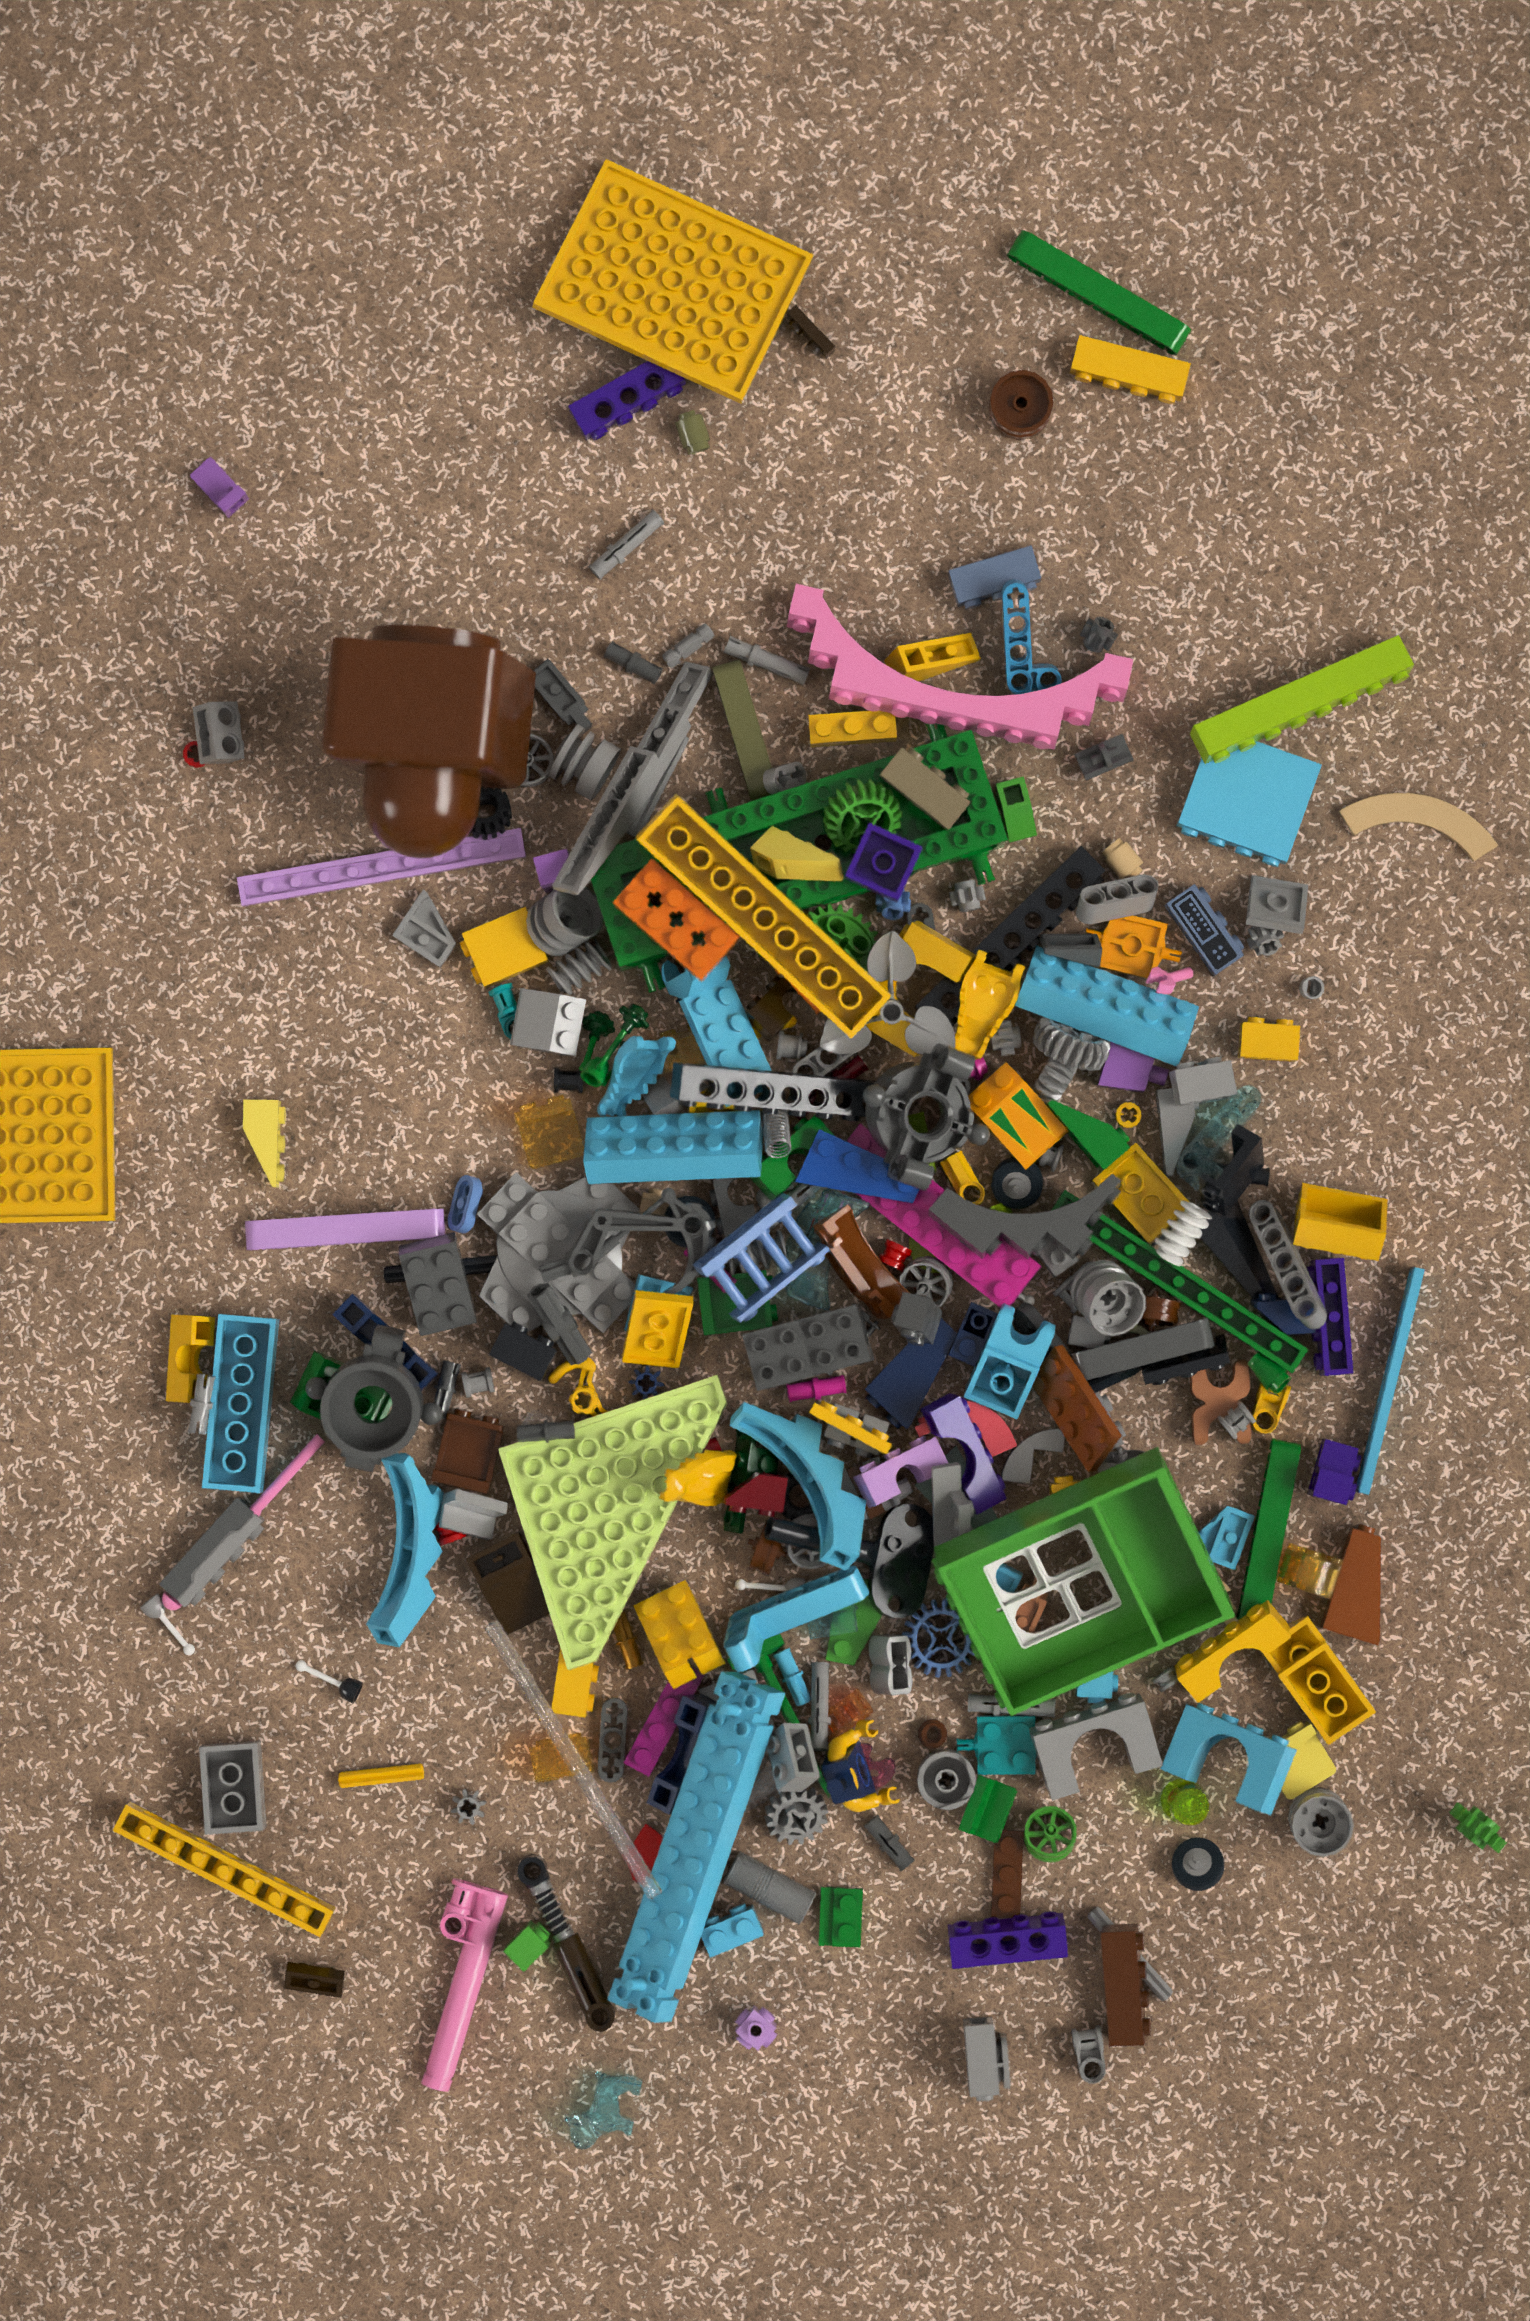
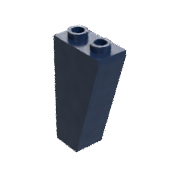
M942 1318L940 1319L933 1345L924 1343L923 1347L908 1343L865 1388L868 1392L865 1398L876 1409L880 1406L889 1412L886 1418L897 1429L901 1426L908 1429L912 1424L958 1334Z

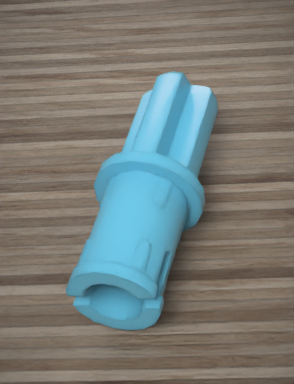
M790 1648L774 1654L773 1657L784 1677L782 1682H786L795 1704L801 1706L810 1702L811 1695L802 1678L803 1671H799Z

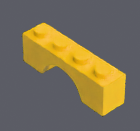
M1268 1600L1261 1605L1253 1606L1247 1615L1238 1621L1229 1623L1224 1628V1631L1216 1637L1206 1639L1200 1648L1192 1654L1182 1656L1175 1665L1178 1681L1199 1703L1221 1687L1220 1667L1230 1654L1246 1648L1258 1649L1269 1654L1291 1638L1289 1624Z

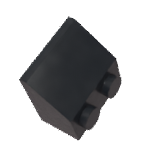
M514 1321L511 1326L504 1324L489 1355L539 1381H544L558 1351L552 1348L555 1342L541 1335L537 1339L527 1335L529 1329Z

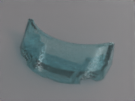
M827 1188L822 1191L821 1197L814 1204L808 1202L798 1215L796 1223L814 1246L817 1242H822L814 1231L813 1225L846 1204H849L856 1218L860 1213L869 1208L870 1203L838 1190ZM790 1234L786 1243V1253L789 1262L793 1263L804 1252ZM826 1256L819 1265L815 1267L810 1266L785 1286L788 1296L804 1304L829 1311L831 1305L828 1293V1278L831 1264Z

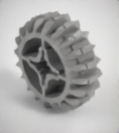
M1046 1017L1040 1019L1039 1024L1036 1025L1034 1030L1033 1044L1037 1049L1044 1052L1045 1056L1053 1058L1054 1061H1059L1063 1065L1066 1064L1072 1068L1086 1069L1088 1071L1100 1070L1110 1054L1111 1046L1109 1041Z

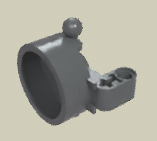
M938 1043L932 1049L931 1054L923 1053L920 1062H905L895 1065L885 1071L873 1085L865 1089L863 1098L866 1103L867 1126L875 1142L887 1152L883 1162L890 1164L888 1168L889 1178L925 1191L930 1186L934 1176V1167L926 1163L945 1158L955 1149L961 1148L967 1139L975 1146H982L988 1142L990 1131L984 1124L977 1123L973 1125L974 1112L970 1108L967 1092L958 1080H967L971 1075L975 1065V1057L973 1055ZM931 1096L936 1100L940 1108L939 1121L930 1131L918 1133L909 1124V1108L917 1098Z
M377 1324L372 1343H365L363 1356L353 1358L341 1365L332 1374L328 1384L320 1377L311 1378L306 1384L305 1390L310 1398L314 1400L322 1399L320 1406L322 1425L332 1443L341 1450L340 1456L346 1457L345 1467L373 1473L375 1465L381 1464V1459L396 1454L411 1441L418 1428L420 1419L427 1425H435L442 1419V1410L437 1404L427 1403L423 1405L424 1399L420 1386L414 1375L403 1365L405 1352L401 1350L406 1330ZM367 1386H378L385 1389L392 1400L391 1412L385 1418L378 1421L363 1418L357 1412L354 1405L356 1393Z

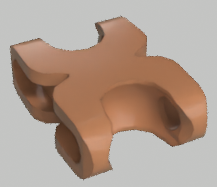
M1238 1359L1234 1362L1231 1381L1226 1386L1220 1388L1213 1386L1208 1381L1206 1369L1197 1371L1194 1376L1190 1377L1191 1394L1194 1398L1203 1401V1404L1195 1408L1191 1414L1192 1438L1196 1446L1204 1445L1207 1442L1209 1426L1219 1415L1222 1417L1227 1416V1411L1231 1408L1233 1410L1238 1407V1400L1248 1395L1250 1391L1249 1366L1245 1359ZM1251 1423L1246 1426L1248 1429L1244 1432L1240 1430L1237 1433L1238 1438L1236 1440L1239 1443L1248 1444L1250 1442Z

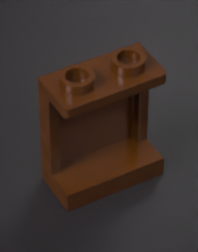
M455 1408L454 1414L448 1412L446 1415L445 1428L431 1481L488 1494L505 1426L499 1425L500 1419L483 1415L482 1420L471 1418L472 1412Z

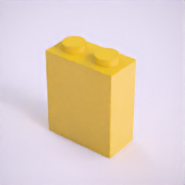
M526 907L462 933L464 940L459 943L465 957H472L475 967L471 968V972L476 984L482 983L486 989L549 962L546 953L532 941L528 933L526 923L528 911Z

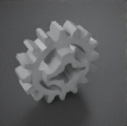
M812 1787L808 1791L805 1789L802 1792H779L780 1796L778 1798L772 1796L769 1798L772 1806H765L767 1815L764 1816L771 1836L776 1834L779 1842L786 1838L788 1845H791L795 1839H798L801 1845L805 1837L814 1840L813 1833L815 1831L818 1833L823 1832L821 1824L828 1822L826 1817L828 1809L821 1794L817 1795L815 1788Z

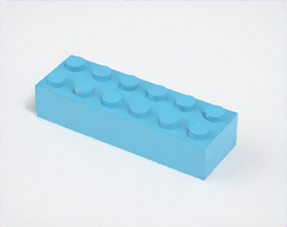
M1039 946L1035 948L1014 1005L1174 1066L1179 1064L1199 1009V1006L1188 1001L1156 993L1154 989L1111 974L1105 970L1045 954L1043 948Z
M760 1111L587 1118L583 1157L588 1184L761 1177L763 1128Z
M218 1314L212 1375L216 1378L211 1396L213 1408L209 1409L202 1488L253 1493L264 1492L280 1319Z

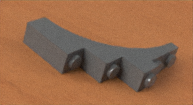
M1111 1174L1095 1190L1078 1201L1056 1210L1034 1214H1010L986 1209L965 1200L947 1188L929 1208V1216L981 1259L987 1253L992 1256L1002 1244L999 1241L1000 1238L1027 1259L1032 1254L1036 1256L1040 1254L1047 1245L1046 1238L1074 1259L1078 1254L1083 1256L1092 1246L1093 1242L1090 1239L1092 1238L1093 1231L1087 1225L1089 1224L1093 1227L1103 1214L1100 1212L1102 1207L1106 1203L1111 1205L1121 1193L1119 1190L1121 1180L1114 1174Z

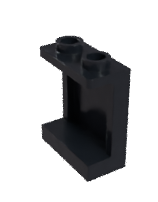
M1239 1124L1231 1132L1233 1158L1217 1179H1213L1201 1173L1198 1177L1201 1203L1204 1208L1212 1213L1218 1212L1225 1217L1264 1166L1262 1137Z

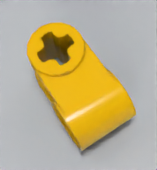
M1260 1382L1251 1414L1257 1420V1416L1260 1413H1266L1271 1419V1424L1267 1429H1262L1257 1425V1422L1251 1423V1428L1254 1432L1267 1434L1276 1429L1288 1400L1291 1386L1287 1385L1277 1394L1279 1396L1268 1393Z

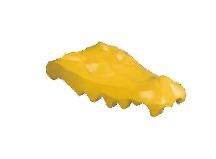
M980 949L966 971L961 985L960 1007L957 1018L958 1026L955 1033V1049L973 1055L975 1060L982 1058L990 1039L998 1031L1003 1020L1013 1010L1020 992L1022 975L1025 969L1024 965L1016 963L1012 973L984 963L987 952Z
M704 1450V1453H696L694 1459L685 1458V1462H680L677 1470L667 1468L665 1471L667 1487L664 1492L660 1493L659 1499L665 1502L680 1501L707 1507L722 1503L723 1497L728 1492L727 1487L737 1454L732 1450Z

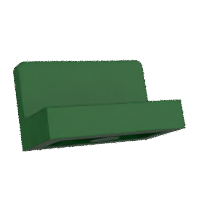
M978 1775L975 1789L968 1801L958 1830L976 1835L993 1843H998L1017 1794V1789L991 1778Z

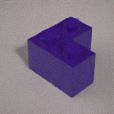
M1322 1438L1307 1494L1347 1505L1348 1500L1352 1501L1357 1484L1353 1483L1354 1477L1351 1475L1352 1471H1358L1361 1462V1455H1358L1359 1448Z

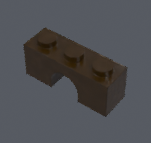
M778 975L765 987L768 992L762 998L757 995L746 1006L749 1010L746 1015L751 1025L768 1042L793 1017L784 1008L782 996L786 993H797L784 977L780 978Z

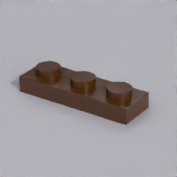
M1003 1830L999 1842L994 1843L991 1917L1012 1918L1021 1913L1023 1830Z

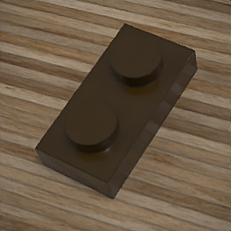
M796 305L787 312V319L789 320L787 325L797 336L803 334L810 341L807 343V346L816 356L819 357L822 354L828 359L835 352V345Z
M287 1962L284 1989L342 1998L345 1971L331 1967L324 1968L305 1963Z

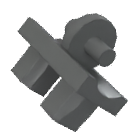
M1123 733L1074 754L1085 781L1134 761Z

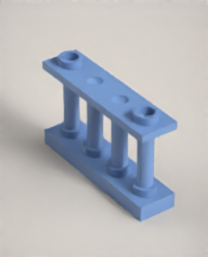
M785 1193L778 1195L692 1264L699 1274L705 1277L714 1276L737 1306L729 1315L740 1323L752 1319L758 1313L757 1309L810 1266L815 1267L825 1259L824 1255L830 1251L822 1243L817 1242L814 1246L791 1216V1210L797 1204L791 1196ZM777 1221L784 1224L804 1252L793 1263L789 1262L769 1234V1228ZM753 1240H760L782 1270L769 1282L746 1252V1246ZM732 1257L739 1260L759 1288L747 1300L724 1270V1264Z

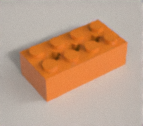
M653 859L646 864L613 902L618 910L701 983L740 940V936ZM651 895L654 897L656 895L661 896L660 902L662 905L659 908L655 905L653 908L648 906L650 904L648 898ZM674 914L676 916L678 914L683 915V926L679 927L676 925L675 928L670 926L672 923L670 917ZM700 933L704 934L706 944L703 947L699 944L697 947L693 946L694 940L692 936L694 934L698 936Z

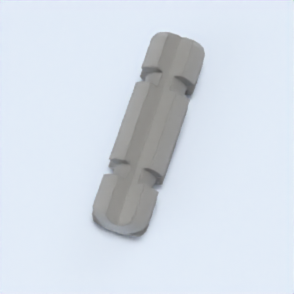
M702 624L696 629L697 632L695 634L693 632L674 646V650L669 649L662 655L663 660L670 668L678 665L681 658L686 659L702 647V642L705 641L707 643L714 638V633L707 624Z

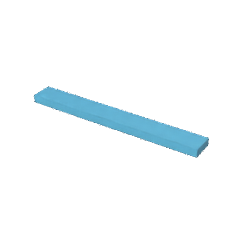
M1412 1267L1409 1270L1357 1480L1356 1492L1367 1495L1370 1493L1425 1269Z

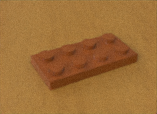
M1064 1345L1054 1346L1040 1366L1032 1386L1087 1472L1097 1471L1122 1434Z

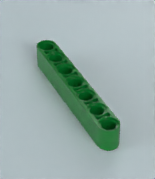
M1020 231L1007 253V257L1015 263L1017 261L1020 262L1018 265L1038 277L1044 276L1043 280L1064 292L1068 290V294L1089 307L1093 305L1094 310L1113 321L1117 319L1118 324L1137 335L1141 333L1142 338L1162 350L1166 348V352L1176 356L1191 332V329L1180 320L1028 231Z
M1274 1438L1271 1440L1269 1447L1271 1453L1268 1452L1264 1473L1266 1480L1262 1484L1258 1504L1260 1510H1257L1253 1530L1255 1537L1251 1541L1247 1561L1249 1566L1246 1567L1242 1587L1244 1594L1240 1598L1237 1620L1247 1615L1248 1611L1257 1604L1261 1605L1267 1600L1272 1604L1300 1458L1301 1444Z

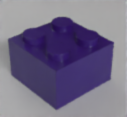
M869 823L844 879L898 903L923 847Z

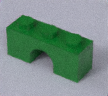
M815 1115L810 1120L804 1117L794 1126L793 1130L795 1133L791 1136L792 1150L787 1156L782 1158L769 1156L766 1158L762 1155L761 1177H749L771 1201L785 1192L797 1179L788 1167V1157L793 1154L807 1156L819 1129L835 1136ZM784 1143V1144H781V1145H773V1146H774V1147H780V1146H784V1145L787 1144V1143ZM787 1146L782 1147V1148H773V1149H774V1150H782V1149L786 1148ZM787 1148L786 1150H784V1151L773 1152V1153H783V1152L787 1151L788 1148ZM771 1154V1155L777 1157V1156H783V1155H785V1154H782V1155H774V1154Z

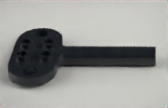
M901 1504L891 1508L882 1518L876 1539L874 1541L861 1539L860 1554L855 1560L869 1567L868 1597L875 1610L887 1618H905L914 1614L921 1607L926 1594L934 1553L933 1517L926 1509L916 1504ZM908 1511H912L916 1515V1523L912 1527L908 1526L905 1522V1515ZM775 1517L768 1519L764 1531L765 1539L820 1553L818 1528ZM891 1596H896L900 1602L899 1608L895 1612L891 1611L888 1607V1600Z

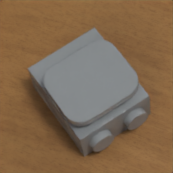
M992 2017L963 2019L967 2081L970 2097H976V2101L993 2100V2095H999V2082L1003 2080L1004 2089L1011 2088L1006 2034L999 2033V2042L997 2043L995 2041Z

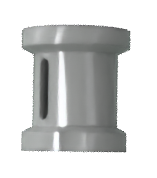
M490 1367L485 1368V1371L461 1373L466 1398H470L472 1394L479 1392H495Z

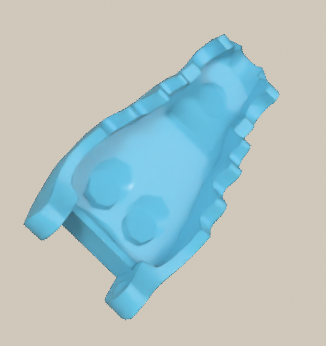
M632 1036L619 1048L614 1059L607 1091L597 1106V1112L600 1117H605L606 1114L611 1117L614 1115L626 1116L627 1104H631L632 1099L639 1101L641 1094H648V1084H656L657 1074H662L668 1053L675 1048L676 1041L673 1037H662L659 1040H644L641 1036Z

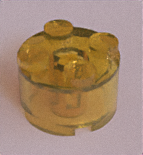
M1288 1542L1277 1582L1331 1599L1344 1560Z

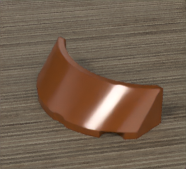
M846 1204L813 1225L814 1231L821 1239V1243L830 1249L825 1256L850 1292L859 1302H864L878 1319L890 1318L894 1307L900 1304L902 1293L910 1292L896 1280L874 1253L863 1236L849 1204Z

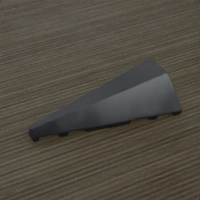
M1238 1201L1226 1217L1218 1212H1207L1211 1215L1212 1219H1207L1208 1227L1201 1229L1203 1234L1200 1240L1228 1270V1273L1251 1299H1259V1294L1276 1293Z

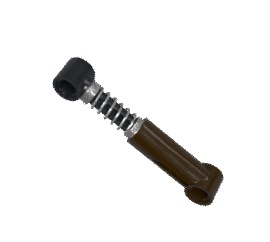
M527 1855L518 1866V1877L525 1884L526 1888L530 1889L532 1896L536 1897L535 1903H539V1910H542L544 1914L542 1917H545L547 1920L545 1925H549V1932H552L554 1935L552 1937L554 1941L552 1947L585 2015L587 2025L597 2032L606 2031L614 2023L615 2009L611 2002L607 2000L608 1996L578 1932L573 1933V1929L570 1928L571 1925L566 1922L568 1918L563 1915L564 1910L560 1909L561 1903H557L556 1899L558 1896L553 1894L554 1889L552 1888V1883H550L551 1881H549L551 1877L547 1871L546 1861L539 1855ZM531 1862L538 1864L541 1870L540 1875L529 1877L525 1873L526 1864ZM582 1976L585 1977L588 1986L595 1998L594 2002H592L586 1990V1987L581 1979ZM598 2008L606 2010L609 2015L608 2020L602 2023L595 2021L592 2015L593 2011Z

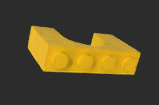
M914 921L911 925L907 923L899 935L913 950L916 964L927 965L956 983L963 981L966 971L976 956L920 921ZM888 980L880 981L879 983L888 991ZM893 980L894 999L898 1001L896 994L898 981ZM880 1009L873 1016L879 1015ZM904 1011V1015H907V1016L912 1017L911 1015H909L907 1012ZM882 1019L881 1021L866 1024L870 1031L911 1056L917 1057L921 1055L911 1050L905 1040V1030L911 1024L910 1022L900 1020L896 1024H888Z

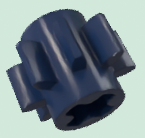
M649 1365L646 1366L645 1373H640L639 1370L635 1369L634 1372L638 1377L636 1380L628 1381L630 1384H635L637 1388L633 1391L632 1395H637L640 1392L643 1394V1400L647 1399L650 1393L654 1396L659 1395L656 1391L657 1386H665L664 1383L658 1382L656 1378L661 1372L657 1371L653 1375L650 1373ZM645 1375H650V1380L655 1381L654 1387H649L648 1392L643 1391V1386L638 1385V1381L643 1380Z

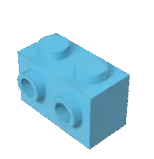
M744 1903L730 1909V1914L719 1918V1915L707 1918L701 1937L710 1958L764 1936L763 1928L753 1905L746 1907Z

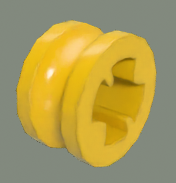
M1132 1102L1121 1104L1115 1113L1117 1123L1123 1128H1133L1140 1122L1142 1117L1139 1106ZM1123 1108L1127 1110L1133 1108L1136 1115H1133V1117H1136V1120L1133 1123L1129 1120L1122 1121L1120 1116L1124 1115L1121 1113Z

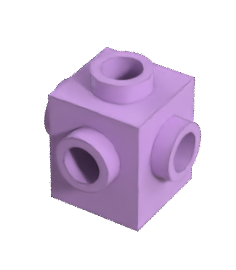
M753 2006L750 2011L745 2008L735 2020V2023L738 2024L735 2032L739 2035L736 2039L749 2050L752 2046L757 2051L762 2045L767 2048L777 2036L774 2032L777 2025L774 2022L775 2016L764 2007L759 2010L756 2006ZM752 2026H760L762 2029L761 2033L753 2035L750 2032Z

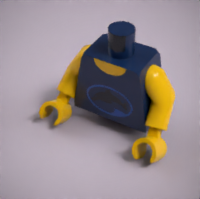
M859 1720L856 1723L855 1730L850 1729L834 1738L829 1743L828 1754L822 1763L827 1790L831 1795L833 1803H843L844 1807L853 1812H862L878 1807L879 1803L885 1806L896 1804L900 1801V1799L891 1800L889 1796L890 1791L897 1789L896 1787L882 1788L879 1790L878 1795L874 1793L876 1789L859 1737H875L878 1734V1730H868L869 1724L873 1723L874 1720Z

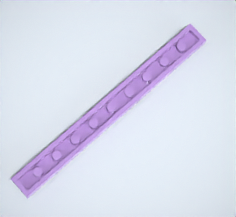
M521 828L505 830L503 834L496 832V838H492V835L488 834V840H483L482 835H479L478 839L473 836L466 837L454 849L431 858L407 857L390 850L237 877L241 906L525 858L526 853Z

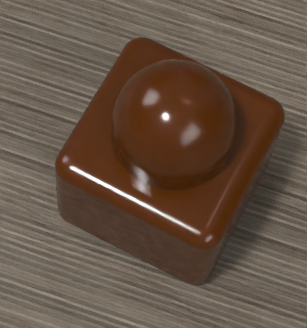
M396 624L374 627L372 639L332 638L321 747L329 758L364 775L363 811L368 826L381 843L400 855L413 858H431L449 852L468 836L476 822L480 806L481 787L512 789L520 786L525 781L536 672L501 650V641L499 639L471 631L436 626Z

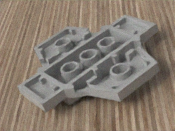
M516 1172L476 1214L497 1234L496 1246L498 1254L479 1297L509 1326L514 1321L528 1328L529 1332L542 1325L540 1321L542 1319L529 1301L527 1294L536 1285L549 1283L562 1305H566L572 1315L582 1314L601 1333H604L632 1301L635 1284L622 1272L621 1252L629 1232L619 1240L620 1243L596 1262L594 1269L587 1275L573 1278L572 1274L544 1283L539 1266L566 1257L565 1253L569 1252L575 1244L594 1210L605 1208L639 1212L640 1209L612 1183L588 1184L587 1177L585 1176L559 1191L537 1192ZM609 1231L606 1239L612 1234L614 1236L617 1235L620 1231ZM583 1253L576 1255L573 1260L574 1266L579 1269L586 1268L590 1262L589 1256Z

